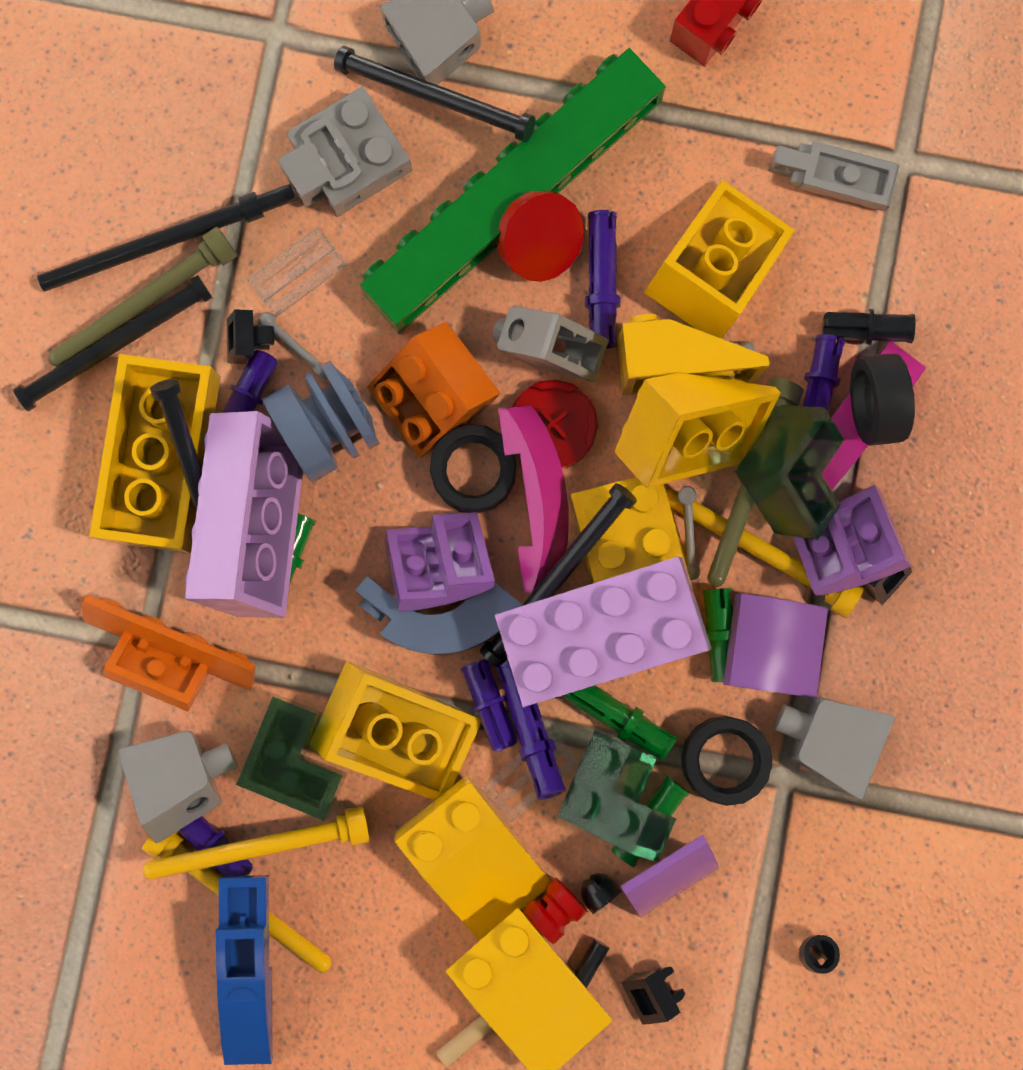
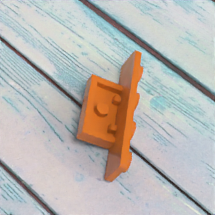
M85 595L81 602L84 622L121 637L103 668V676L187 712L190 710L208 674L247 690H250L254 683L256 665L238 651H223L213 647L197 634L191 632L182 634L172 630L156 617L151 615L139 616L124 610L118 602L110 598L101 597L98 599Z

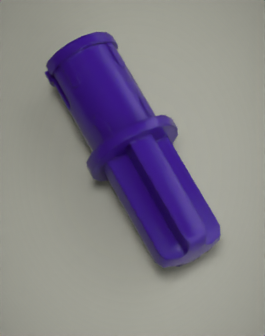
M819 334L816 336L810 372L804 375V380L808 384L801 419L804 423L812 426H824L827 423L834 387L840 385V379L837 375L845 340L829 334Z
M261 350L254 351V356L248 361L237 385L230 386L229 389L233 392L222 413L254 411L257 404H263V400L260 397L277 366V359Z
M482 659L478 663L476 661L460 668L475 704L472 712H478L491 749L497 752L514 746L517 743V737L503 703L506 701V696L501 697L489 662L486 659Z
M203 816L178 831L197 851L230 844L224 837L226 831L222 829L219 832ZM246 859L214 867L223 876H248L253 869V864Z

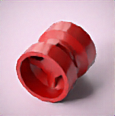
M557 877L546 886V894L541 900H532L522 909L530 922L552 944H555L564 936V927L570 922H578L588 913L578 898Z

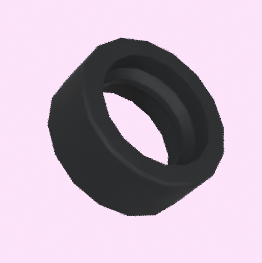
M894 353L860 357L854 363L850 382L851 409L858 435L863 443L869 446L904 442L911 434L915 416L914 390L907 364L900 355Z
M468 424L452 429L439 440L431 455L430 474L436 492L446 504L460 512L481 513L494 509L507 499L515 484L517 463L514 454L505 455L503 439L500 433L487 426ZM468 443H480L491 448L500 463V477L495 486L487 493L477 496L465 495L457 491L449 482L446 472L447 462L452 452L461 445Z
M729 716L709 718L696 726L686 738L681 754L683 774L691 788L706 800L725 806L744 804L757 796L769 781L773 765L771 749L762 732L748 721ZM731 733L738 735L747 742L752 750L753 766L751 773L744 782L736 787L722 788L714 786L705 778L700 770L699 757L701 749L708 739L717 734Z

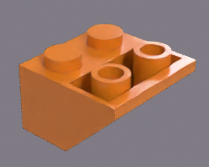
M447 322L413 336L366 387L419 458L432 451L439 440L452 429L465 426L474 420L501 394Z

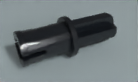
M868 309L867 313L827 312L823 317L822 333L835 335L837 338L847 340H865L866 345H871L872 341L912 343L915 336L916 319L915 314H874V309Z

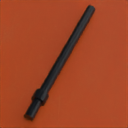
M287 184L257 195L255 191L238 197V203L37 275L42 290L46 292L206 234L216 226L220 229L245 219L247 223L265 217L264 212L297 201L291 184Z

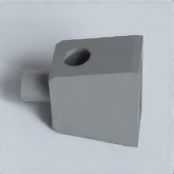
M391 0L380 6L386 29L417 78L436 85L440 84L481 47V35L476 23L494 12L490 0Z
M512 306L508 310L506 318L499 319L493 328V339L497 343L499 351L530 365L595 383L609 339L560 314ZM557 338L565 342L564 353L553 350Z
M813 698L807 714L784 704L776 718L774 730L796 739L790 753V758L842 792L862 800L895 717L831 700Z
M190 731L180 732L117 750L140 825L155 844L163 841L217 807L221 802V797L214 778L238 768L236 758L228 742L204 752L201 744L193 732Z

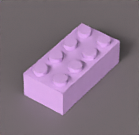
M259 411L210 413L208 431L204 438L205 453L202 475L198 483L199 497L196 520L192 528L193 542L190 564L185 578V599L236 617L285 618L303 470L288 448L273 420Z
M679 556L495 614L523 707L712 649L684 560Z

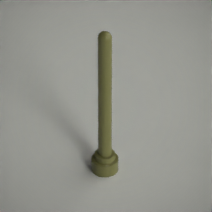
M218 226L214 227L202 236L204 241L198 244L199 250L53 349L48 355L50 364L55 367L60 366L101 340L211 264L212 267H215L221 263L224 266L238 256Z
M770 378L767 386L776 387L781 394L754 446L711 564L707 579L710 585L714 587L723 585L726 580L784 417L789 416L791 411L799 406L804 390L801 386L789 380Z

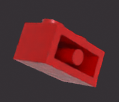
M690 0L674 21L670 42L705 67L716 52L720 55L725 52L737 34V31L734 30L742 18L748 21L763 0Z

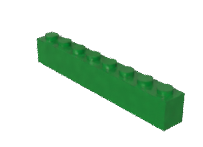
M630 47L619 57L612 54L606 58L595 72L597 76L586 86L582 83L577 84L564 97L562 101L564 105L553 115L547 112L536 120L534 131L526 143L521 142L518 144L514 141L506 146L496 159L498 163L486 174L483 171H479L473 175L464 185L463 190L465 192L453 203L447 200L440 204L430 215L431 222L419 233L416 230L410 231L399 241L396 246L398 251L386 262L382 259L376 261L365 271L362 276L364 281L360 284L363 295L398 334L404 331L498 248L497 242L500 243L501 234L498 230L500 220L512 202L524 193L535 190L537 192L549 190L560 193L662 103L666 86Z

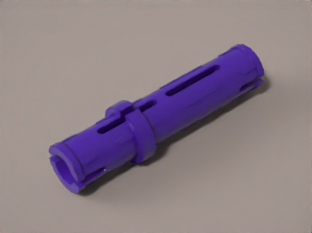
M595 210L588 213L589 296L585 297V307L589 309V329L609 339L606 349L617 347L616 317L617 308L621 306V297L617 295L616 286L617 213L615 211L609 212V210Z
M509 661L502 663L496 670L503 685L506 700L522 748L519 750L521 760L527 763L537 799L545 800L562 794V792H566V787L559 773L554 752L557 750L555 742L548 737L538 703L526 707L522 706Z

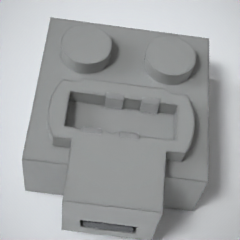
M363 86L287 131L286 133L294 150L277 159L283 173L305 207L325 196L337 217L412 172L409 157Z

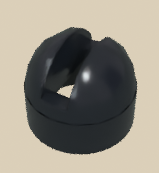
M600 873L592 874L590 879L584 880L581 886V898L593 915L622 892L609 876Z
M813 935L802 942L799 948V959L803 967L808 971L826 974L837 967L840 960V951L832 938L825 935ZM810 947L825 960L822 965L809 953Z

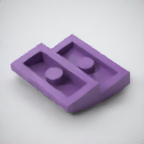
M876 485L834 505L826 497L786 517L811 588L816 596L862 586L911 567L885 500Z
M478 513L437 514L432 517L431 527L386 529L385 546L399 612L454 603L494 588L495 580Z
M735 593L723 685L817 698L828 607Z
M701 835L621 885V888L641 918L718 870L719 866L704 836Z

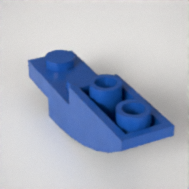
M269 875L221 876L219 878V927L216 929V974L224 1065L272 1064L273 1062L272 967H269Z

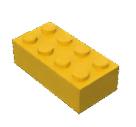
M119 354L89 537L103 542L191 554L193 542L192 528L196 520V511L159 400L153 399L150 387L160 381L168 379L178 380L181 392L177 395L202 469L205 453L204 438L208 431L210 413H215L221 379V376L211 366Z
M637 477L570 494L569 504L578 536L610 498L609 490L615 483L628 489L637 499V502L631 509H624L584 558L591 584L678 556L682 557L685 563L664 484L647 488Z

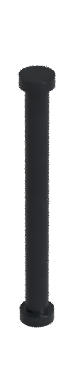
M341 46L336 53L334 59V69L336 72L344 75L352 72L514 133L517 140L525 143L530 139L534 131L536 119L535 116L528 113L519 116L358 56L353 48Z
M199 275L190 279L192 284L26 387L22 384L13 389L15 396L25 410L31 411L37 407L36 401L201 299L204 302L209 301L213 298Z
M168 379L152 385L150 391L153 399L159 400L195 511L197 512L198 483L202 475V469L177 395L181 392L179 382L176 379Z
M618 483L612 486L609 490L610 498L522 606L555 595L624 509H631L635 505L637 499L628 489ZM500 633L492 642L487 641L480 649L481 655L496 667H500L507 660Z

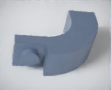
M368 576L365 577L355 590L364 597L359 604L364 610L379 621L385 615L391 619L380 633L383 637L401 647L425 654H453L475 648L500 632L495 614L522 606L521 602L496 583L494 588L467 598L455 609L434 615L422 614L413 610L399 612L396 598Z

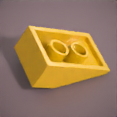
M722 179L643 293L695 329L722 339L754 295L795 232V229Z
M640 314L630 317V323H622L617 339L622 395L637 394L645 379L679 372L755 383L769 367V358L766 355L671 319L657 320L656 314Z
M681 372L645 379L638 390L637 399L629 418L622 428V434L614 453L647 488L744 464L747 462L781 392L772 386Z
M346 660L309 746L326 761L436 800L454 785L480 727L481 720L475 715L410 686Z
M468 774L395 831V843L423 879L479 941L515 909H523L528 903L546 890V886L552 882Z
M519 908L515 909L445 971L477 1012L528 1070H559L613 1021L551 944Z

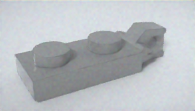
M813 141L811 145L801 143L798 150L778 145L773 152L769 170L791 177L789 184L800 187L799 189L885 212L890 206L900 165Z

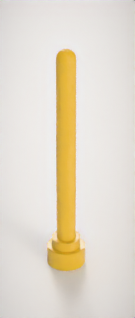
M668 489L666 493L670 508L684 515L683 504L678 499L679 491ZM694 501L692 503L693 521L722 537L728 519ZM744 529L738 547L811 588L801 561ZM858 586L844 591L824 594L825 598L823 601L830 604L829 610L846 619L860 599L864 587Z
M363 806L345 809L344 815L336 816V821L151 860L144 864L142 873L145 878L153 880L339 839L341 844L350 842L351 846L369 843Z
M178 831L156 844L149 836L141 848L155 860L159 857L165 858L192 852L181 844L184 839L178 835ZM213 867L188 872L219 896V878L223 876ZM269 911V935L318 972L323 973L331 968L332 960L329 955Z

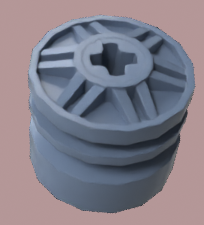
M331 360L321 365L331 383L325 388H320L311 371L305 374V380L311 394L308 398L303 400L288 384L262 399L285 443L312 483L338 469L332 447L339 443L352 458L355 459L360 456L350 439L356 433L360 432L369 449L380 444L376 438L373 418L351 380L341 373Z

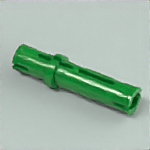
M596 685L562 695L563 698L570 701L573 705L619 733L617 736L624 742L627 739L658 758L661 762L668 755L677 739L676 735L662 729L643 716V710L635 707V709L630 708Z

